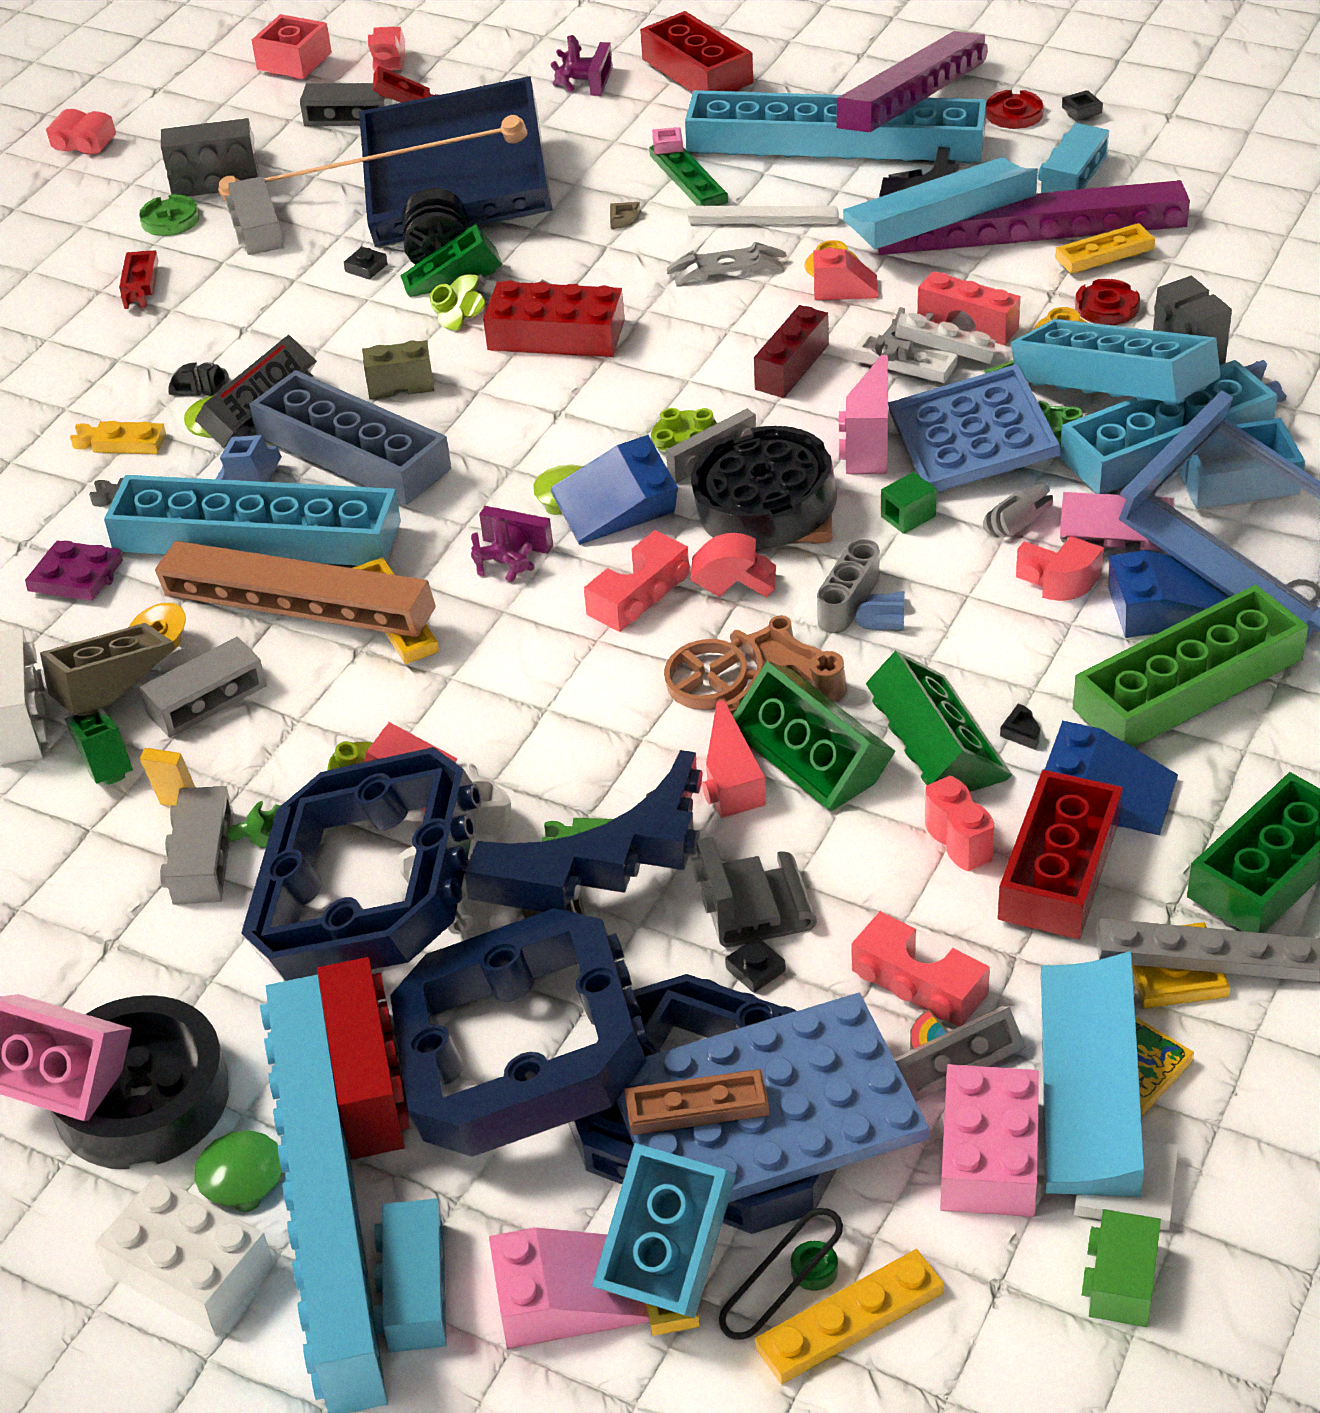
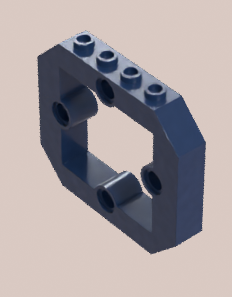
M434 747L320 772L276 811L241 934L259 957L284 981L318 975L317 967L369 957L371 969L409 963L455 921L457 906L462 899L461 888L465 874L464 871L469 861L470 845L475 837L477 812L482 804V795L479 787L472 783L462 767ZM426 807L423 824L415 831L412 837V844L416 849L405 901L363 909L357 899L344 897L330 904L321 918L299 922L303 905L313 900L322 888V880L313 868L324 829L370 819L375 828L388 830L400 824L406 818L408 811Z
M557 908L547 910L425 954L390 994L407 1107L423 1142L474 1157L611 1108L624 1092V1088L628 1087L647 1062L642 1043L649 1041V1037L641 1015L633 1016L640 1013L641 1010L633 988H625L633 983L625 960L618 961L625 958L617 933L608 935L602 919ZM579 964L581 974L576 980L575 988L589 1021L596 1028L599 1042L546 1060L545 1056L539 1052L530 1051L522 1053L507 1063L504 1069V1076L451 1095L450 1083L460 1076L464 1064L447 1028L438 1024L437 1014L494 994L496 999L504 1002L518 1000L530 992L534 985V979Z
M689 974L634 989L641 1012L633 1016L641 1015L649 1037V1041L642 1043L645 1057L660 1052V1048L674 1026L709 1038L796 1011L788 1006H779L759 999L751 993H742L721 986L710 979H701ZM615 1102L611 1108L569 1122L568 1125L586 1171L622 1184L634 1144L627 1127L616 1123L621 1112L617 1102ZM837 1169L729 1202L723 1223L754 1234L800 1219L809 1211L818 1207Z

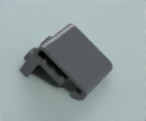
M713 837L697 840L698 857L691 859L693 874L696 883L700 882L705 911L711 915L719 943L722 946L734 947L743 945L756 936L761 940L800 933L808 931L816 925L817 917L796 860L791 853L785 851L777 852V861L780 868L764 871L759 856L722 863Z

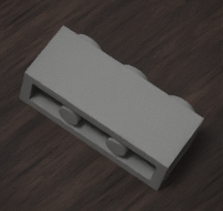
M260 176L228 183L230 195H226L225 199L238 244H245L248 255L284 248L279 222L264 177Z
M236 636L140 686V691L147 714L170 738L261 690L267 685L261 659Z
M227 786L179 788L177 805H172L170 809L172 834H167L165 839V850L168 857L167 864H162L160 868L161 885L163 888H168L172 904L221 902L230 843L227 828L232 826L234 815Z

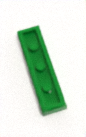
M653 145L649 147L650 157L696 206H720L728 203V193L684 147L683 152L654 154Z

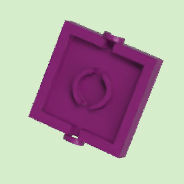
M56 540L26 577L27 591L92 601L105 584H112L114 579L113 573L123 561L121 549L105 547L103 545L74 543L68 540Z

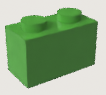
M1103 1209L1101 1227L1091 1226L1087 1255L1096 1257L1095 1268L1085 1267L1081 1296L1091 1298L1089 1317L1148 1327L1161 1225L1160 1218Z

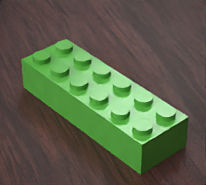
M1255 584L1076 674L1072 709L1092 727L1101 728L1135 748L1302 661L1308 625Z

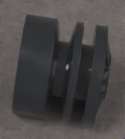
M441 188L423 189L414 193L404 205L402 212L404 249L410 261L415 265L467 230L465 206L460 198L449 190Z

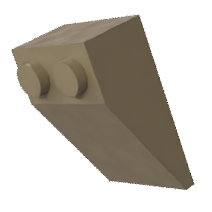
M142 623L40 652L48 694L73 715H92L98 711V708L112 704L174 650V643L147 623Z

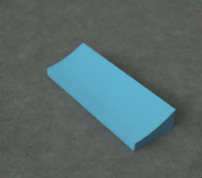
M1000 157L843 209V220L875 250L1036 196L1038 168L1020 167L1006 158Z
M1131 951L1084 963L1041 965L1045 1193L1141 1197L1144 1158Z

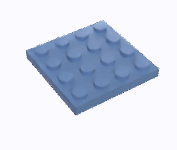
M1018 364L888 402L889 413L916 474L925 481L930 482L937 489V492L1061 456L1060 444Z

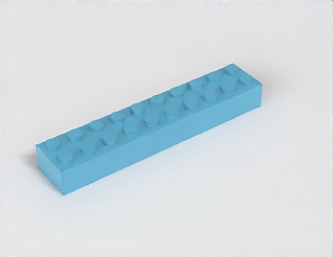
M693 90L685 118L686 150L698 154L725 153L727 155L754 154L756 156L783 155L785 157L812 156L814 158L842 157L843 159L871 158L873 160L901 159L902 161L930 160L935 162L938 147L950 148V160L962 163L981 162L985 136L986 99L927 97L870 133L837 128V97L841 95Z
M318 975L265 985L268 1003L260 1004V1012L264 1030L271 1029L270 1032H267L268 1038H264L268 1064H275L272 1066V1072L268 1073L272 1097L273 1100H276L277 1107L273 1109L277 1135L281 1137V1145H278V1155L282 1173H285L286 1182L282 1183L286 1209L290 1211L291 1221H287L291 1248L295 1250L296 1261H292L296 1288L300 1290L301 1301L297 1302L301 1329L302 1332L305 1331L307 1343L303 1344L306 1370L308 1374H311L315 1400L324 1399L328 1413H352L388 1405L350 1151L338 1105Z

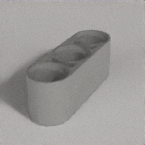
M869 539L852 541L817 592V622L822 630L829 633H839L846 630L854 620L859 605L865 602L866 597L870 595L880 577V549L876 542Z

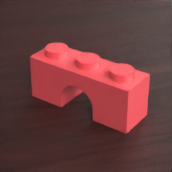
M932 271L918 287L917 314L925 317L928 312L934 313L931 322L940 324L941 322L951 323L961 311L965 312L973 319L976 331L986 333L991 339L996 340L995 343L1005 346L1019 329L1021 296L1008 293L1002 289L980 285L974 281L955 278L946 273Z
M656 530L652 531L631 548L633 574H620L607 568L584 587L586 615L621 632L690 574L687 545Z
M879 911L851 943L852 971L863 980L874 982L893 992L901 1000L910 1001L925 1010L930 1009L940 1020H946L958 1027L964 1025L989 994L990 966L955 948H952L938 962H918L914 960L916 953V929Z

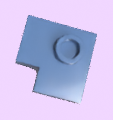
M262 435L231 437L220 456L223 466L216 479L269 482L282 456L277 446L267 447Z

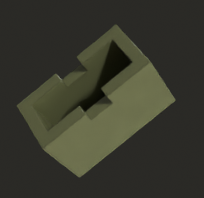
M410 340L400 344L375 345L369 348H362L369 400L395 396V391L408 389V394L434 391L427 340Z

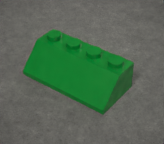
M895 650L865 683L874 696L872 703L887 716L890 721L888 728L903 741L906 746L904 749L905 754L919 766L923 772L921 779L926 785L952 776L960 780L972 792L1007 781L1012 776V773L945 675Z
M766 661L733 714V718L743 737L750 746L831 811L873 786L896 752L795 671Z

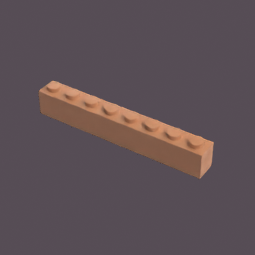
M174 541L154 569L165 596L412 637L420 635L436 608L428 580L196 543Z

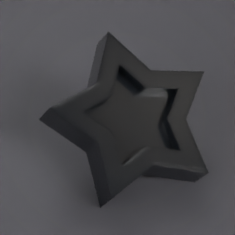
M922 169L889 174L888 177L913 178L923 174Z

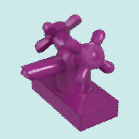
M568 35V51L556 50V54L561 57L563 64L560 67L556 61L550 64L551 68L555 71V79L552 84L554 86L559 84L565 85L567 91L572 92L574 86L569 81L570 78L589 80L590 96H602L613 69L611 42H600L593 57H580L582 47L579 45V41L574 35Z
M484 506L479 513L483 541L491 542L492 544L480 547L478 532L471 535L473 544L471 547V558L474 564H476L477 575L485 576L483 561L494 559V561L500 564H509L510 570L505 577L508 582H513L517 573L524 572L526 569L532 571L535 568V565L527 557L531 551L548 554L553 547L550 518L491 506Z

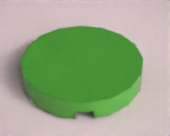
M178 194L168 195L169 199L162 201L161 197L153 198L139 210L141 227L145 232L158 236H170L185 232L194 227L199 221V209L196 202L192 198Z

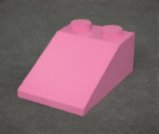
M881 355L846 396V411H839V432H846V439H839V460H846V474H888V355Z
M534 1227L489 1236L507 1349L649 1322L646 1303L592 1287L607 1234Z

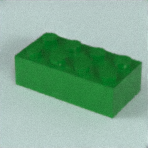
M1292 772L1285 775L1191 863L1187 898L1242 931L1265 933L1320 879V788Z

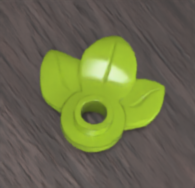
M477 275L460 276L450 286L448 284H440L430 293L431 308L438 314L439 323L444 328L453 331L459 330L465 317L472 318L477 316L486 307L484 297L474 291L479 281Z

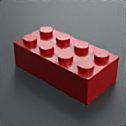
M687 11L680 12L640 29L642 60L691 92L693 90L737 92L743 87L754 83L753 52Z
M512 280L497 281L483 317L487 350L614 357L625 321L623 289L607 285L579 286L578 284L559 285L547 284L545 282L520 283Z
M1042 769L999 885L997 920L1081 939L1120 821L1123 787Z
M369 957L317 967L338 1105L351 1159L405 1149L402 1130L410 1129L406 1103L404 1102L400 1069L397 1067L398 1057L393 1033L385 1035V1033L392 1032L387 1000L378 1002V1000L386 998L381 973L372 974Z

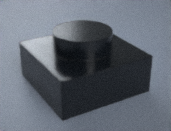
M1085 90L1062 97V108L1076 121L1086 120L1091 116L1102 113L1103 102L1090 91Z
M362 246L343 261L345 272L368 280L388 265L385 253Z
M758 936L725 957L726 969L753 993L786 971L785 959Z

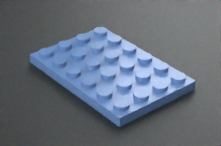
M860 992L646 1056L647 1062L627 1087L761 1069L769 1104V1116L631 1135L625 1091L616 1101L633 1144H641L727 1169L734 1174L736 1178L729 1202L929 1139V1126Z

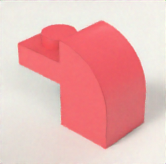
M373 27V34H368V47L373 57V70L375 71L378 66L390 71L403 70L405 62V37L401 27Z
M726 533L715 536L707 541L692 556L690 580L718 597H721L736 581L767 597L775 590L776 565L767 557L755 553V538L740 533Z
M1070 536L1058 552H1054L1024 541L1017 549L1016 578L1043 587L1042 598L1056 601L1076 599L1089 592L1101 577L1104 547Z

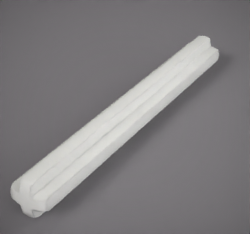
M689 206L687 217L690 224H837L839 209L837 206Z

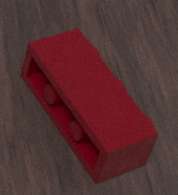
M798 305L753 357L755 390L781 398L786 397L829 345L828 312L817 310L810 306Z

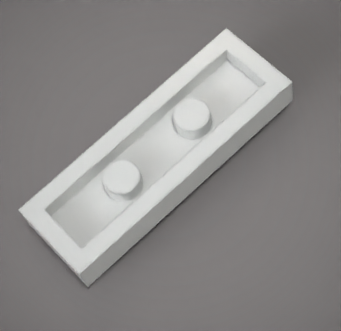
M901 313L895 332V337L908 341L912 340L915 343L991 364L995 351L996 340L991 339L986 333L962 331L952 323L941 322L938 324L928 321L926 317L917 313H908V315Z
M866 331L853 348V360L873 365L880 356L870 349L869 344L870 342H876L879 334ZM915 344L910 350L907 360L900 361L897 351L896 360L888 361V369L902 374L925 378L933 382L945 383L957 366L958 354ZM887 346L883 347L882 353L886 351Z

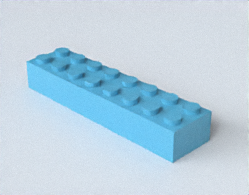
M125 475L104 517V522L111 547L121 549V552L165 555L174 541L315 563L362 565L382 557L387 563L401 518L396 489Z

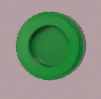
M807 1241L794 1249L790 1259L793 1280L826 1243ZM833 1248L801 1282L800 1287L811 1291H818L834 1283L838 1275V1257Z

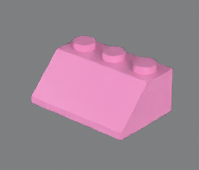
M1063 492L1060 525L1061 539L1068 540L1072 536L1089 542V540L1104 541L1103 547L1124 549L1126 543H1140L1141 550L1162 551L1161 548L1119 520L1126 501L1122 496ZM1158 497L1174 508V498Z
M20 994L0 996V1094L87 1121L91 1118L123 1070L132 1028Z

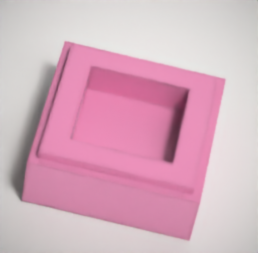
M681 127L652 130L654 154L683 152Z

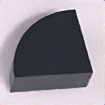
M197 362L184 364L174 372L168 386L169 395H201L202 390L197 372Z
M205 362L197 367L201 390L204 395H214L230 379L227 370L217 364Z
M1018 703L1001 725L1000 737L1036 750L1039 744L1040 727L1034 719L1032 711Z

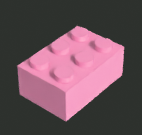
M947 1064L940 1210L1034 1217L1038 1163L1039 1070Z

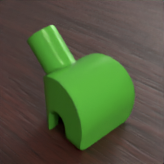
M263 801L256 803L247 815L246 821L227 828V834L231 842L249 837L253 844L266 848L276 811L281 805L275 804L271 810L262 811Z

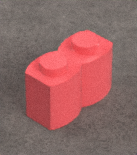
M65 109L46 128L52 148L62 151H73L76 149L85 154L100 153L116 135L112 116L99 111H92L86 114L77 109Z
M948 776L925 787V826L929 834L938 842L946 845V851L950 859L965 871H970L991 862L993 858L994 822L989 812L981 805L972 801L968 788L955 777Z

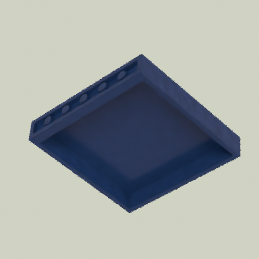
M531 76L359 111L362 157L501 128L504 118L510 115H516L521 118L527 129L525 139L515 144L506 142L501 132L363 162L367 224L375 247L403 241L402 212L404 205L414 193L427 188L449 190L458 196L465 206L467 228L475 224L480 226L553 210L538 108Z

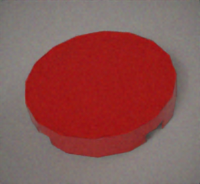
M1012 90L1000 91L993 94L986 101V119L1002 128L1019 129L1033 126L1042 119L1044 113L1042 99L1026 90H1020V94H1012Z
M1116 279L1094 280L1090 286L1082 285L1075 294V310L1079 312L1080 317L1095 324L1117 325L1126 323L1135 318L1140 309L1139 292L1131 290L1130 284Z

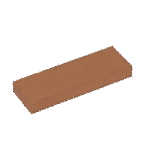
M761 1069L624 1088L631 1135L769 1116V1104Z

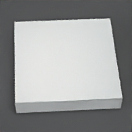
M1142 1139L1144 1175L1141 1197L1076 1195L1074 1215L1102 1220L1103 1209L1160 1218V1230L1169 1231L1179 1145Z

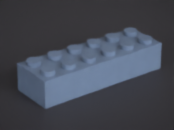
M294 370L250 403L256 435H262L264 440L366 487L396 489L398 502L408 505L452 469L447 436L297 370Z

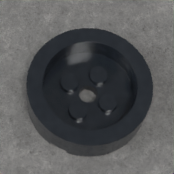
M789 426L751 428L752 434L734 440L731 435L721 439L700 456L691 474V485L700 523L704 530L713 538L726 533H740L755 538L756 549L782 546L797 541L819 528L830 517L835 508L837 487L831 454L829 455L825 449L824 442L808 431Z
M157 995L126 997L108 1002L87 1012L86 1015L132 1028L123 1070L89 1120L82 1121L50 1110L58 1133L65 1145L74 1154L89 1163L121 1170L130 1169V1164L155 1160L157 1165L167 1162L187 1152L205 1138L220 1119L229 1096L227 1088L228 1070L217 1033L208 1018L188 1003L175 998ZM151 1085V1089L144 1095H130L131 1087L136 1089Z

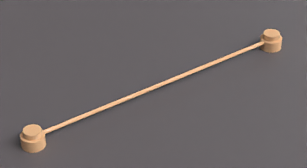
M510 115L504 118L501 128L268 177L264 178L265 183L501 132L506 142L515 144L525 139L527 129L521 118L516 115ZM226 176L219 182L218 190L225 202V196L230 195L228 183L240 181L234 176Z

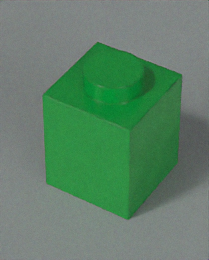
M912 472L881 489V517L905 534L936 517L937 489L930 482L925 481L915 472Z

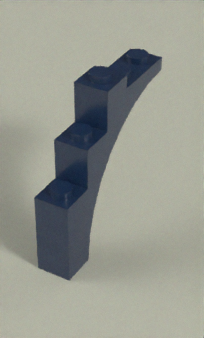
M680 750L670 772L656 789L631 810L606 824L576 835L543 842L509 844L477 841L464 871L468 900L545 912L553 908L567 911L571 899H578L581 886L625 893L630 878L637 877L640 864L685 870L689 854L696 855L697 840L700 837L699 830H694L693 799L691 798L693 793L699 794L703 777L702 770L697 769L696 752Z

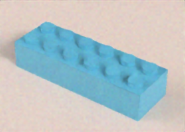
M1054 319L1011 342L1014 365H1019L1027 382H1031V385L1034 386L1048 384L1055 385L1057 389L1062 390L1076 388L1082 389L1084 393L1104 392L1109 393L1111 397L1132 396L1136 397L1138 401L1153 399L1164 401L1166 405H1176L1184 402L1185 398L1189 395L1205 390L1207 385L1221 378L1215 337Z
M1233 360L1219 365L1221 378L1207 385L1205 390L1189 395L1180 404L1166 405L1164 401L1153 399L1138 401L1135 397L1063 424L1060 459L1095 493L1106 494L1128 485L1221 390L1233 397L1226 415V419L1233 424L1274 419L1278 395L1238 361Z

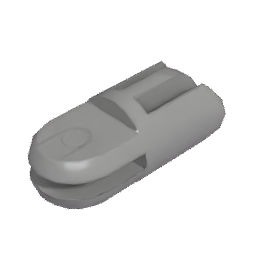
M1045 484L1031 486L1022 492L1013 493L985 515L983 529L987 534L994 537H1013L1027 526L1033 524L1038 515L1053 505V495H1047L1050 492V488Z

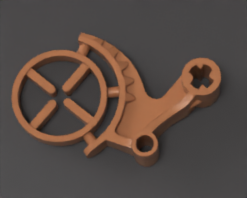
M783 615L773 617L767 627L748 635L740 630H734L729 636L731 643L719 639H702L690 642L677 649L669 657L664 668L668 693L677 703L693 709L716 708L717 701L724 700L732 716L766 661L797 671L832 701L841 699L847 692L843 657L837 652L821 651L816 647L799 642L793 637L790 618ZM742 651L754 660L757 665L756 670H748L746 658ZM703 653L724 654L709 664L710 672L707 674L709 685L717 693L710 695L689 694V692L703 684L702 675L705 674L703 662L695 655ZM682 662H685L695 673L674 685L672 676L677 667ZM738 663L741 667L740 674L735 682L728 686L717 675ZM748 679H752L751 683L745 689Z

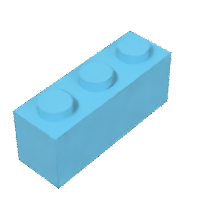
M1075 123L1068 133H1064L1061 143L1057 148H1053L1049 159L1040 166L1038 180L1041 181V193L1084 189L1108 156L1110 130Z
M439 1199L382 1204V1223L374 1224L376 1251L382 1252V1263L374 1265L375 1287L377 1293L383 1292V1304L374 1306L376 1333L385 1334L389 1353L447 1347L444 1224Z

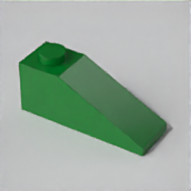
M475 224L400 276L406 294L409 297L431 293L440 284H448L450 286L458 277L463 275L482 274L485 278L493 274L503 264L496 246Z
M102 707L98 708V711L92 715H72L64 718L85 766L96 784L103 782V785L114 784L123 780L126 777L125 773L133 771L119 728Z

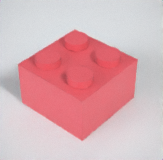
M278 15L251 39L257 70L267 71L270 74L291 76L294 79H304L332 53L327 23L289 15Z

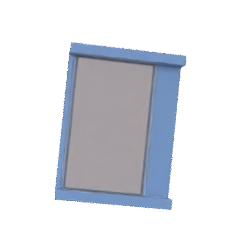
M1221 390L1121 491L1120 496L1125 498L1126 501L1119 520L1230 597L1256 584L1308 625L1307 643L1316 631L1320 632V481L1227 420L1226 415L1233 397Z

